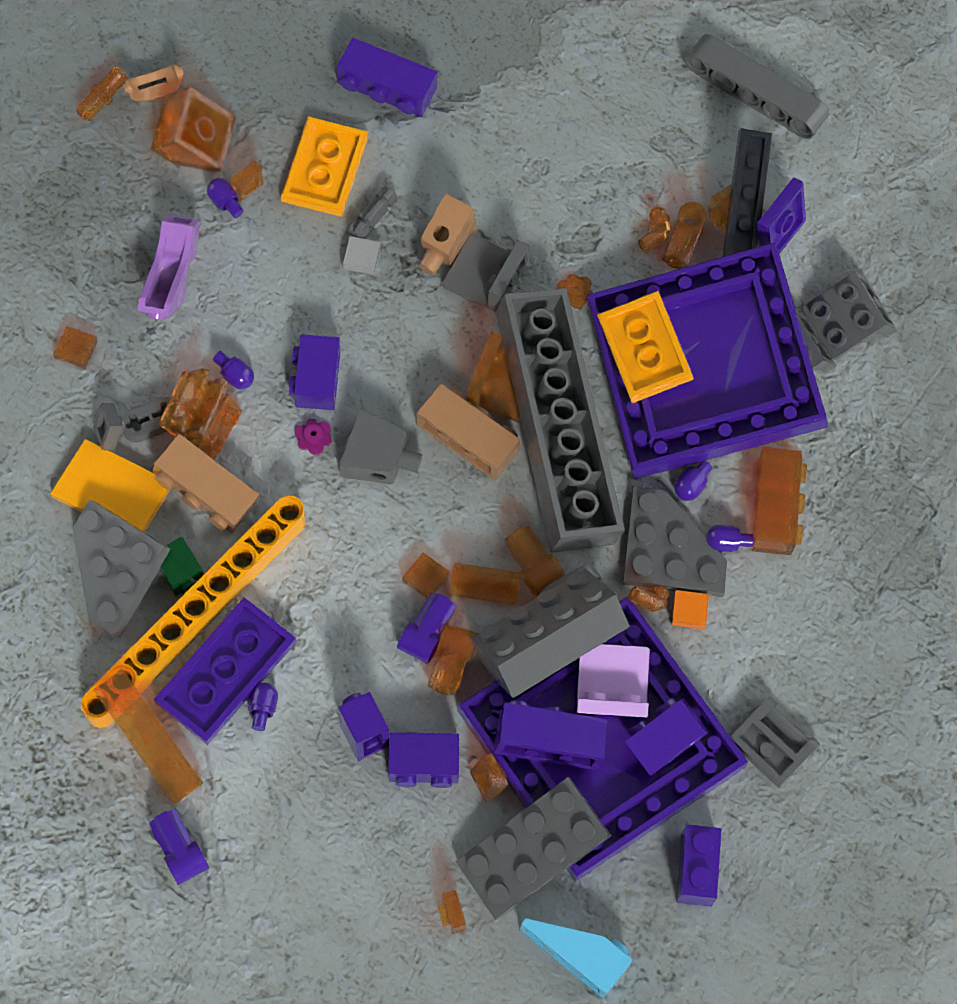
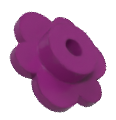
M308 419L306 425L297 426L295 436L299 440L298 447L301 450L308 449L313 455L321 454L324 446H329L332 443V438L329 435L331 432L329 423L325 421L317 423L315 419Z

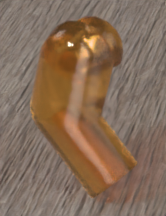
M657 206L651 209L649 212L650 232L638 240L639 247L645 253H648L665 241L670 235V217L663 207Z
M634 586L629 593L628 599L648 611L656 612L666 608L669 591L661 586H654L650 593L639 586Z

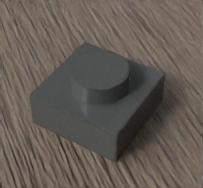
M101 403L93 426L102 450H115L119 436H122L124 432L123 418L118 415L114 403Z

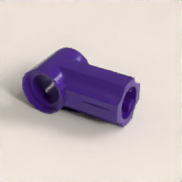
M431 592L415 621L410 622L402 633L397 649L428 664L441 642L440 636L453 616L457 605L448 597L440 593Z
M176 809L165 811L149 822L151 831L165 854L163 858L177 885L209 869V865L196 841H192Z

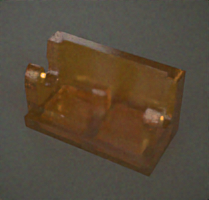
M200 368L190 372L188 370L183 371L159 425L175 438L178 434L188 441L205 437L229 383L223 378L215 380L206 379L210 372L209 369Z

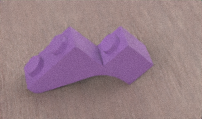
M170 214L162 220L156 256L139 297L137 311L146 312L147 316L153 319H166V316L170 317L184 302L188 267L196 258L200 220Z

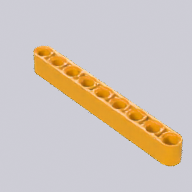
M289 495L280 498L85 693L81 701V707L87 721L92 726L103 728L112 724L303 530L306 523L305 509L299 498ZM287 511H295L299 514L293 520L282 518V515ZM265 534L275 536L274 541L268 544L261 543L258 540ZM245 557L252 560L251 564L247 567L242 568L235 565L236 561L240 558ZM219 581L229 584L225 590L220 592L211 589L213 584ZM194 605L205 607L200 615L193 616L188 614V610ZM177 629L181 631L179 637L174 640L163 638L168 630ZM147 653L157 655L155 661L151 664L144 665L139 663L141 657ZM121 678L132 679V683L128 688L123 690L115 688V684ZM104 702L108 704L107 709L102 714L90 713L91 708L96 703Z

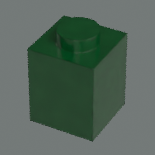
M183 537L166 545L171 549L159 568L175 597L181 593L185 594L204 575L201 566Z

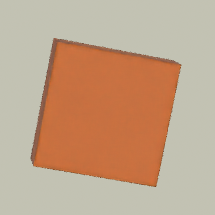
M675 590L671 626L705 630L709 594Z

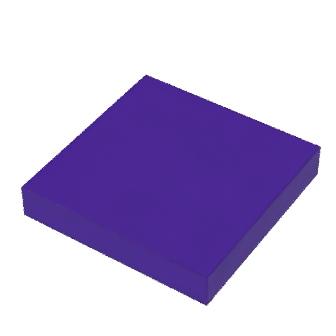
M793 177L757 222L760 246L776 242L780 254L805 223L806 211L803 181Z

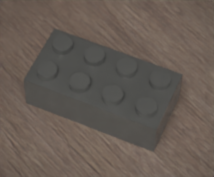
M584 569L581 572L570 575L566 581L553 589L542 592L538 598L525 606L512 610L508 616L495 624L484 627L480 633L470 639L484 669L514 698L630 626L616 594L587 569Z

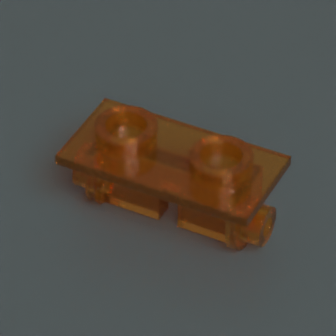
M226 393L224 397L217 395L215 399L210 400L206 411L200 419L204 424H208L207 427L197 425L188 440L213 460L221 452L223 444L242 413V410L229 394Z
M455 562L450 595L516 605L521 572Z

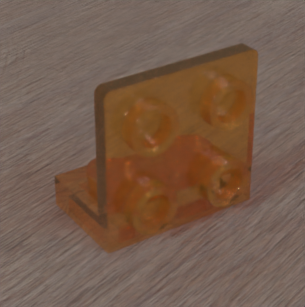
M491 331L469 383L466 401L472 406H480L488 412L521 423L506 359V349L501 348L503 335Z

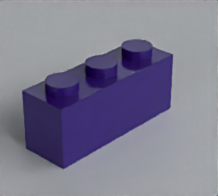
M353 37L337 65V83L348 91H358L368 95L376 102H385L398 107L399 110L406 114H415L422 117L437 89L438 71Z
M523 701L504 702L498 714L494 754L597 770L604 760L608 719L598 718L596 714L566 713L561 708L552 706L543 709L530 707L528 703Z

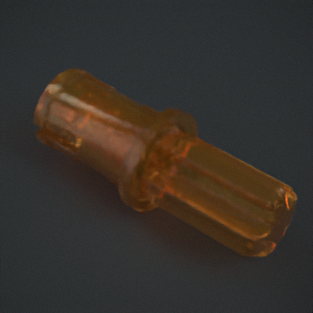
M112 67L99 84L92 85L91 93L76 108V112L81 119L91 121L105 104H111L113 95L122 87L125 80L128 79L121 69Z

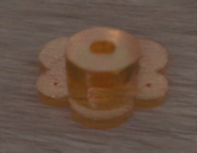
M570 274L567 280H561L557 284V289L567 288L570 304L576 309L583 308L586 300L588 301L587 295L593 293L590 290L592 283L588 277L578 278L577 275Z

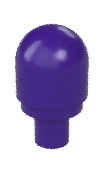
M215 178L208 184L207 195L218 209H221V211L228 210L233 218H238L242 215L244 210L237 202L239 200L237 191L226 179Z
M219 351L212 360L222 368L220 374L223 376V379L234 388L243 390L252 385L254 372L243 360L235 356L230 359L222 351Z
M702 461L696 468L690 467L682 473L674 486L678 498L684 501H692L700 495L708 482L706 476L712 470L710 463Z
M715 525L708 530L706 540L708 545L715 550L733 552L737 551L739 546L753 547L754 535L740 533V529L735 528V526Z
M270 683L257 684L250 695L248 708L250 709L249 713L254 716L251 728L256 731H265L267 718H272L276 712L278 692Z

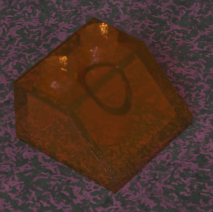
M190 86L165 95L150 150L174 165L221 172L236 117Z

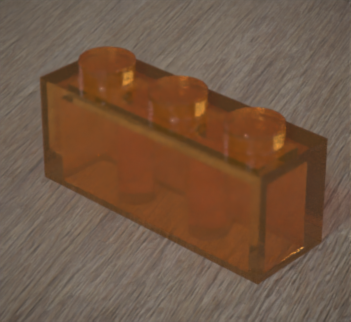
M762 447L757 465L753 522L754 543L752 551L792 555L796 545H801L803 525H798V513L803 514L805 494H800V483H805L807 474V463H802V451Z

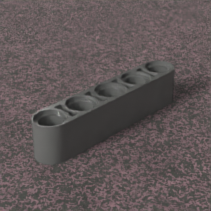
M703 35L685 58L687 67L693 73L804 139H811L829 115L828 107L820 99L712 35Z

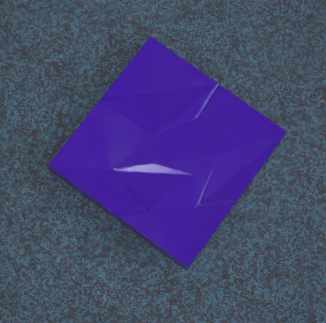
M776 242L587 295L635 479L828 428L827 416ZM659 291L694 380L632 403L597 315Z
M628 596L619 601L630 627L602 644L649 648L648 717L596 714L598 718L608 719L604 760L597 770L494 754L498 714L504 702L523 701L528 703L530 707L543 709L552 706L561 708L566 713L578 714L576 709L580 657L514 698L494 681L458 704V713L524 809L569 777L611 834V837L566 869L575 882L745 769L748 764V760ZM673 698L675 702L685 699L709 733L650 776L625 743L626 740L632 737L628 731L643 719L649 724L657 718L659 714L656 709L669 699Z

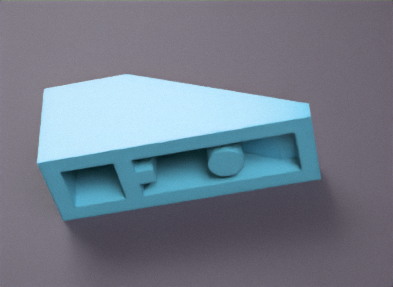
M527 918L520 927L522 933L602 999H604L633 961L628 956L630 953L628 948L616 939L609 941L604 936Z

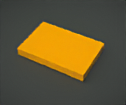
M308 116L281 194V202L342 217L368 140V131Z
M659 291L597 315L632 403L694 380Z
M84 439L50 494L52 498L81 513L89 499L96 501L145 532L170 490L165 489L155 480L154 477L156 475L108 450H102L97 444Z

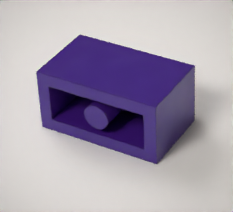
M301 334L300 345L293 347L292 365L297 366L296 376H290L289 395L295 397L296 408L335 410L341 354L340 337Z
M358 692L346 697L342 701L343 705L338 707L339 722L357 760L360 761L389 747V728L371 693L368 692L361 695Z
M673 698L669 699L656 709L659 714L657 718L649 724L643 719L628 731L632 737L626 740L625 743L650 776L709 733L685 699H680L678 702H675Z
M389 733V782H396V786L405 788L415 787L417 783H431V786L435 788H448L452 786V783H458L459 734Z
M686 824L681 835L677 903L712 907L716 901L722 828Z

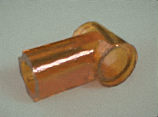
M687 202L679 209L676 223L662 255V261L666 262L668 266L676 269L689 266L699 238L703 233L707 217L706 210L701 204ZM693 218L698 223L695 225L687 224L684 221V219Z
M530 526L518 528L505 539L507 548L522 569V577L534 596H538L546 586L565 576L558 560L554 555H548Z
M449 623L445 624L437 648L439 653L428 682V687L444 695L456 696L466 664L471 661L475 651L470 638L478 633Z

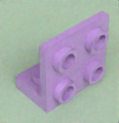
M601 644L581 656L579 659L576 712L648 717L649 648Z

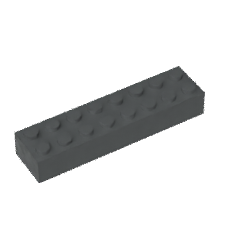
M567 288L504 294L496 310V315L550 552L614 545L625 529Z

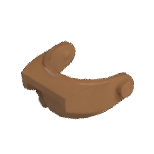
M173 64L142 76L127 79L122 85L125 94L129 93L132 100L138 102L152 101L168 96L176 91L183 82L184 73L181 65ZM163 78L166 80V82L141 90L138 89V86Z

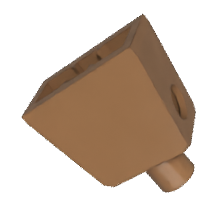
M445 193L420 240L423 252L425 253L418 264L421 270L430 275H435L441 263L452 267L469 235L474 234L477 230L473 207Z

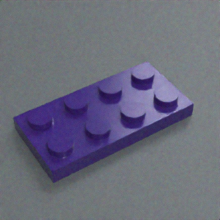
M243 597L153 700L156 705L208 745L250 697L254 687L264 681L296 644V637Z

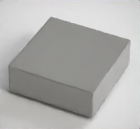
M349 236L343 269L375 275L381 242Z

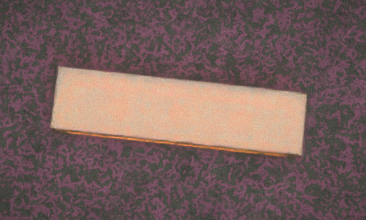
M123 669L92 690L173 804H176L203 784Z

